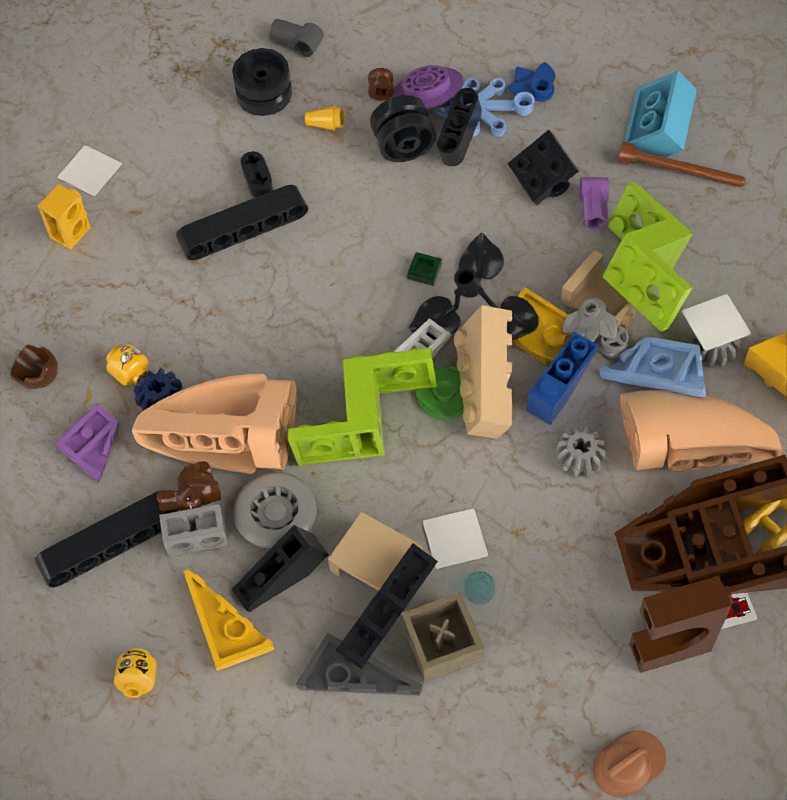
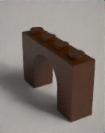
M719 575L643 598L640 612L647 629L632 633L629 643L640 673L712 651L733 604L731 591L727 585L723 586Z

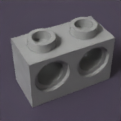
M220 504L159 515L163 544L168 557L229 546L225 520Z

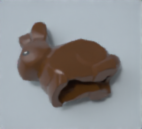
M199 461L183 468L177 477L178 491L161 490L157 493V501L159 502L161 512L199 508L201 505L221 500L219 483L214 480L209 463L205 461Z

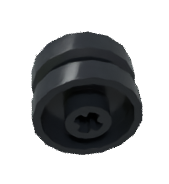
M266 48L252 49L242 54L235 61L232 73L237 101L243 110L253 115L265 116L275 114L286 107L292 96L288 61L281 53Z
M400 95L384 101L373 111L370 117V126L374 136L377 138L379 150L383 157L389 161L406 162L414 160L425 154L436 140V132L429 119L425 104L420 98L413 95Z

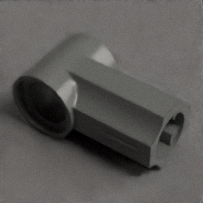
M275 19L271 24L269 35L270 40L292 46L298 54L304 57H311L321 42L324 33L314 23H305L304 26H300L285 20Z

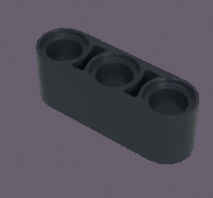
M463 88L456 93L437 140V148L442 162L447 166L454 167L463 161L482 113L478 94L472 88Z

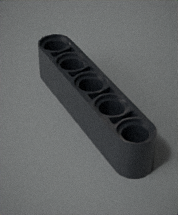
M290 184L187 224L177 231L176 238L187 259L198 260L296 221L306 215L308 206L297 186Z
M159 491L43 550L36 556L35 562L47 586L52 588L61 586L162 533L159 515L178 512L179 510L161 512L159 502L157 501V493Z

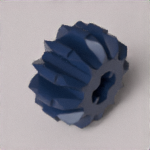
M160 368L158 373L153 374L149 370L148 377L139 376V385L134 386L135 402L144 411L164 398L181 391L183 388L182 383L179 379H176L172 371L165 374L164 370Z

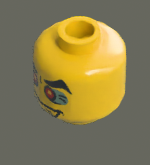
M132 648L122 653L116 662L113 681L115 687L130 698H138L149 693L155 684L157 670L155 658L147 650L141 648Z

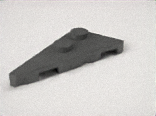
M329 633L326 634L296 682L298 689L312 691L419 696L423 690V684L373 657H370L365 666L360 669L336 651L342 641Z

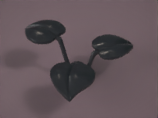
M480 233L469 244L460 259L459 270L454 275V281L458 287L454 290V305H452L448 298L443 296H435L426 300L418 309L413 322L409 326L413 333L428 319H431L452 335L461 324V319L455 312L459 309L461 296L473 298L479 294L490 307L499 308L484 292L480 282L482 278L492 279L500 273L504 266V257L500 249L484 233ZM509 296L503 300L500 309L512 311V321L507 322V333L512 334V340L522 338L538 328L539 320L537 313L527 300L518 296ZM427 332L426 335L429 336L431 339H437L432 334Z

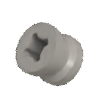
M618 325L615 340L606 339L600 335L598 349L604 358L618 360V355L626 351L629 339L626 329Z

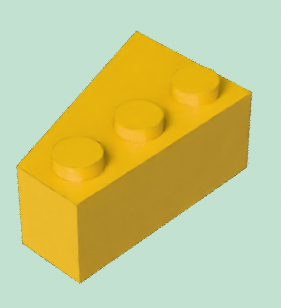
M786 332L749 347L743 366L749 371L753 369L765 379L764 383L767 386L776 388L785 396L787 401Z

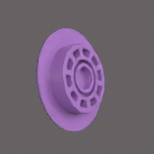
M439 65L420 67L406 75L395 87L393 97L413 95L423 101L426 109H432L447 103L455 97L456 93L462 88L463 77L457 70Z

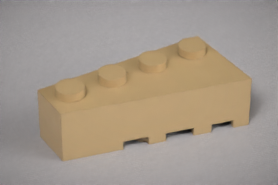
M481 305L455 333L454 345L457 347L458 356L457 370L460 372L461 381L460 395L463 397L464 406L463 420L466 423L468 435L498 439L512 426V389L507 388L510 374H512V362H507V347L512 346V334L507 333V322L512 321L511 310Z

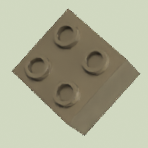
M461 592L401 613L402 628L424 682L483 661L484 647Z

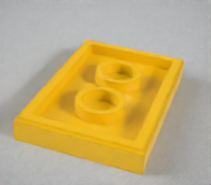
M524 287L517 296L527 300L533 306L538 316L539 325L534 332L522 338L512 340V343L546 366H549L572 336V334H563L562 332L563 323L568 314Z

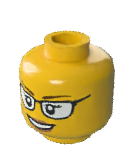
M132 344L116 345L106 357V370L123 386L139 384V376H148L149 360Z

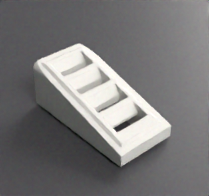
M428 319L394 352L409 351L413 348L427 349L419 343L422 341L429 346L428 348H431L433 358L449 340L451 333L431 319ZM427 332L432 334L437 339L435 341L431 339L429 336L426 335Z

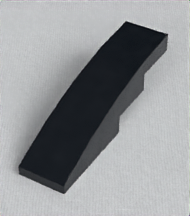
M412 543L336 651L362 669L438 561Z

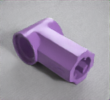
M581 177L580 202H583L584 226H588L592 230L601 229L608 224V177Z

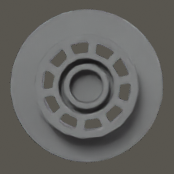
M283 472L266 473L250 480L240 490L233 508L234 522L240 534L250 543L271 549L293 525L309 532L317 514L316 499L309 486L298 477Z

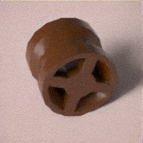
M376 68L369 72V96L378 101L391 98L394 94V86L392 85L393 73L386 68Z

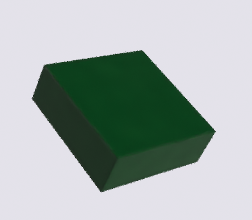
M416 252L408 270L407 279L434 286L442 265V259Z

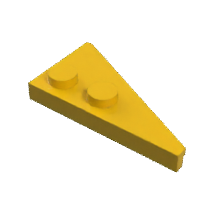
M189 569L183 571L217 671L275 650L269 638L266 639L253 627L249 620L238 614L237 610L221 595H217L209 588L202 578L192 571L190 572Z

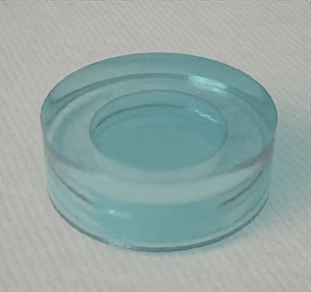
M483 571L471 573L465 580L464 591L466 597L476 604L489 602L495 594V581L493 577Z

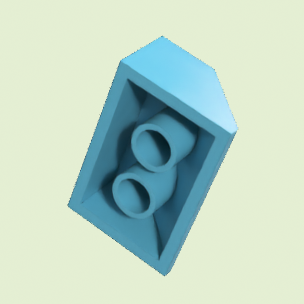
M679 71L637 88L624 142L632 143L633 147L638 148V151L662 157L683 151L697 89Z

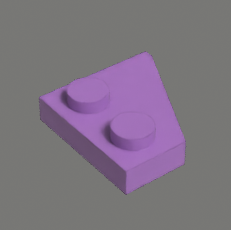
M96 404L55 443L56 447L98 483L101 480L119 423L99 404Z

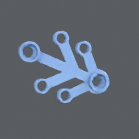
M475 78L467 79L461 88L474 86L472 89L477 92L482 108L480 119L490 126L491 134L497 137L505 134L506 122L495 117L489 111H516L521 116H527L534 110L535 98L529 92L516 94L514 100H488L493 95L500 96L504 94L505 81L501 78L492 79L490 85L480 93V83ZM454 98L443 105L433 108L435 113L439 116L447 117ZM478 121V124H477V126H476V129H475V132H474V134H473V137H474V136H477V135L479 134V132H480V122H479V121Z

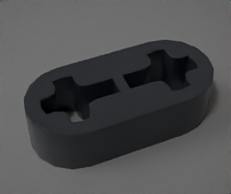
M255 151L245 153L241 158V167L251 195L258 197L273 190L272 179L264 157ZM250 163H255L257 169L253 170ZM261 179L264 186L259 187L256 180Z

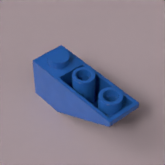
M574 332L529 391L526 411L551 425L566 405L597 352L599 345Z

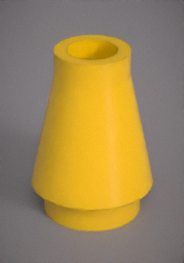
M337 105L306 111V126L337 131L338 128H343L345 124L344 109L337 107Z

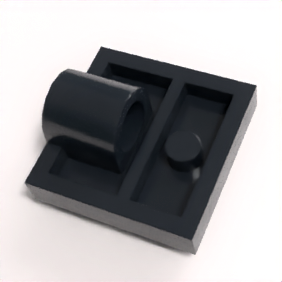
M549 129L507 163L536 205L548 196L553 198L565 193L570 186L568 180L579 172L558 139Z

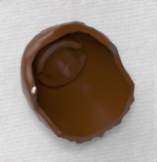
M28 344L23 347L11 367L10 376L27 388H44L50 385L56 378L58 362L56 357L43 346L38 348Z

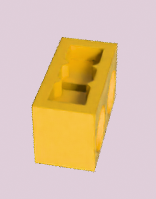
M58 184L38 205L49 237L70 250L91 228L87 218L88 214L82 203V196L73 188L68 189Z

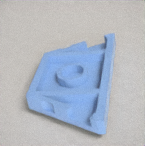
M646 336L637 342L633 348L627 349L618 355L620 361L610 368L604 365L599 370L601 379L700 398H705L706 396L700 346Z

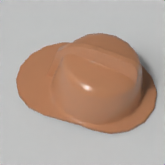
M632 731L623 735L599 753L593 766L594 778L598 786L605 793L615 797H627L657 778L664 770L666 751L661 741L653 734L645 731Z

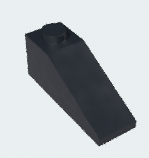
M293 525L232 588V591L245 610L250 612L309 576L329 554L314 534Z

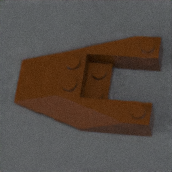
M786 454L697 479L690 483L691 486L676 496L673 494L665 499L662 505L650 513L642 514L615 532L632 591L665 592L718 575L723 586L727 585L731 594L787 588V546L754 555L739 511L787 498Z

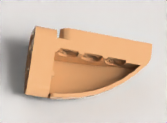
M245 374L210 380L176 392L145 409L137 416L132 432L136 442L141 446L181 461L193 464L205 461L209 463L210 468L246 474L255 473L256 468L283 470L286 467L291 449L288 441V429L294 428L296 383L293 380H267L265 374Z
M658 389L620 394V408L635 471L663 468L665 460L667 461L668 469L676 472L759 462L782 455L778 434L772 427L741 407L709 395H706L705 398Z

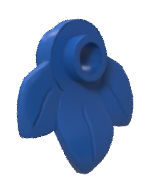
M543 62L538 66L536 72L516 67L515 82L508 85V89L512 94L516 96L520 92H529L534 96L535 101L538 102L548 101L553 97L554 86L552 83L555 80V72L549 64Z

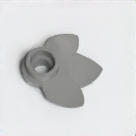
M589 298L580 305L579 310L567 316L563 323L562 332L563 334H573L576 332L592 342L599 335L606 339L615 340L618 332V323L616 318L607 312V307L601 299ZM596 308L594 312L588 313L589 310Z

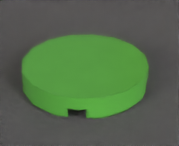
M444 365V367L439 368L435 366L437 387L416 389L418 404L427 415L437 419L458 417L464 411L463 397L460 395V372L457 370V367L452 365Z

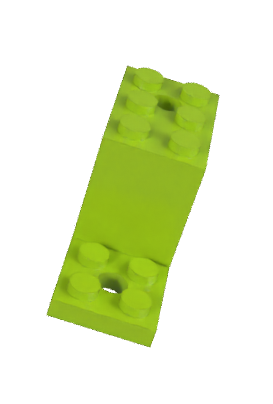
M634 181L626 186L608 221L607 227L622 241L602 277L660 332H663L670 327L693 288L673 270L693 233ZM637 214L641 217L642 227L636 221ZM654 285L659 289L660 298L653 291Z
M413 348L403 352L387 351L379 355H356L352 358L343 359L347 422L330 421L326 424L315 426L303 424L296 428L288 429V441L298 466L384 456L385 447L380 394L437 387L431 348Z

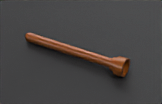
M624 141L618 158L619 163L627 165L629 162L634 163V161L739 187L744 186L746 183V179L743 176L638 151V148L633 147L632 143Z

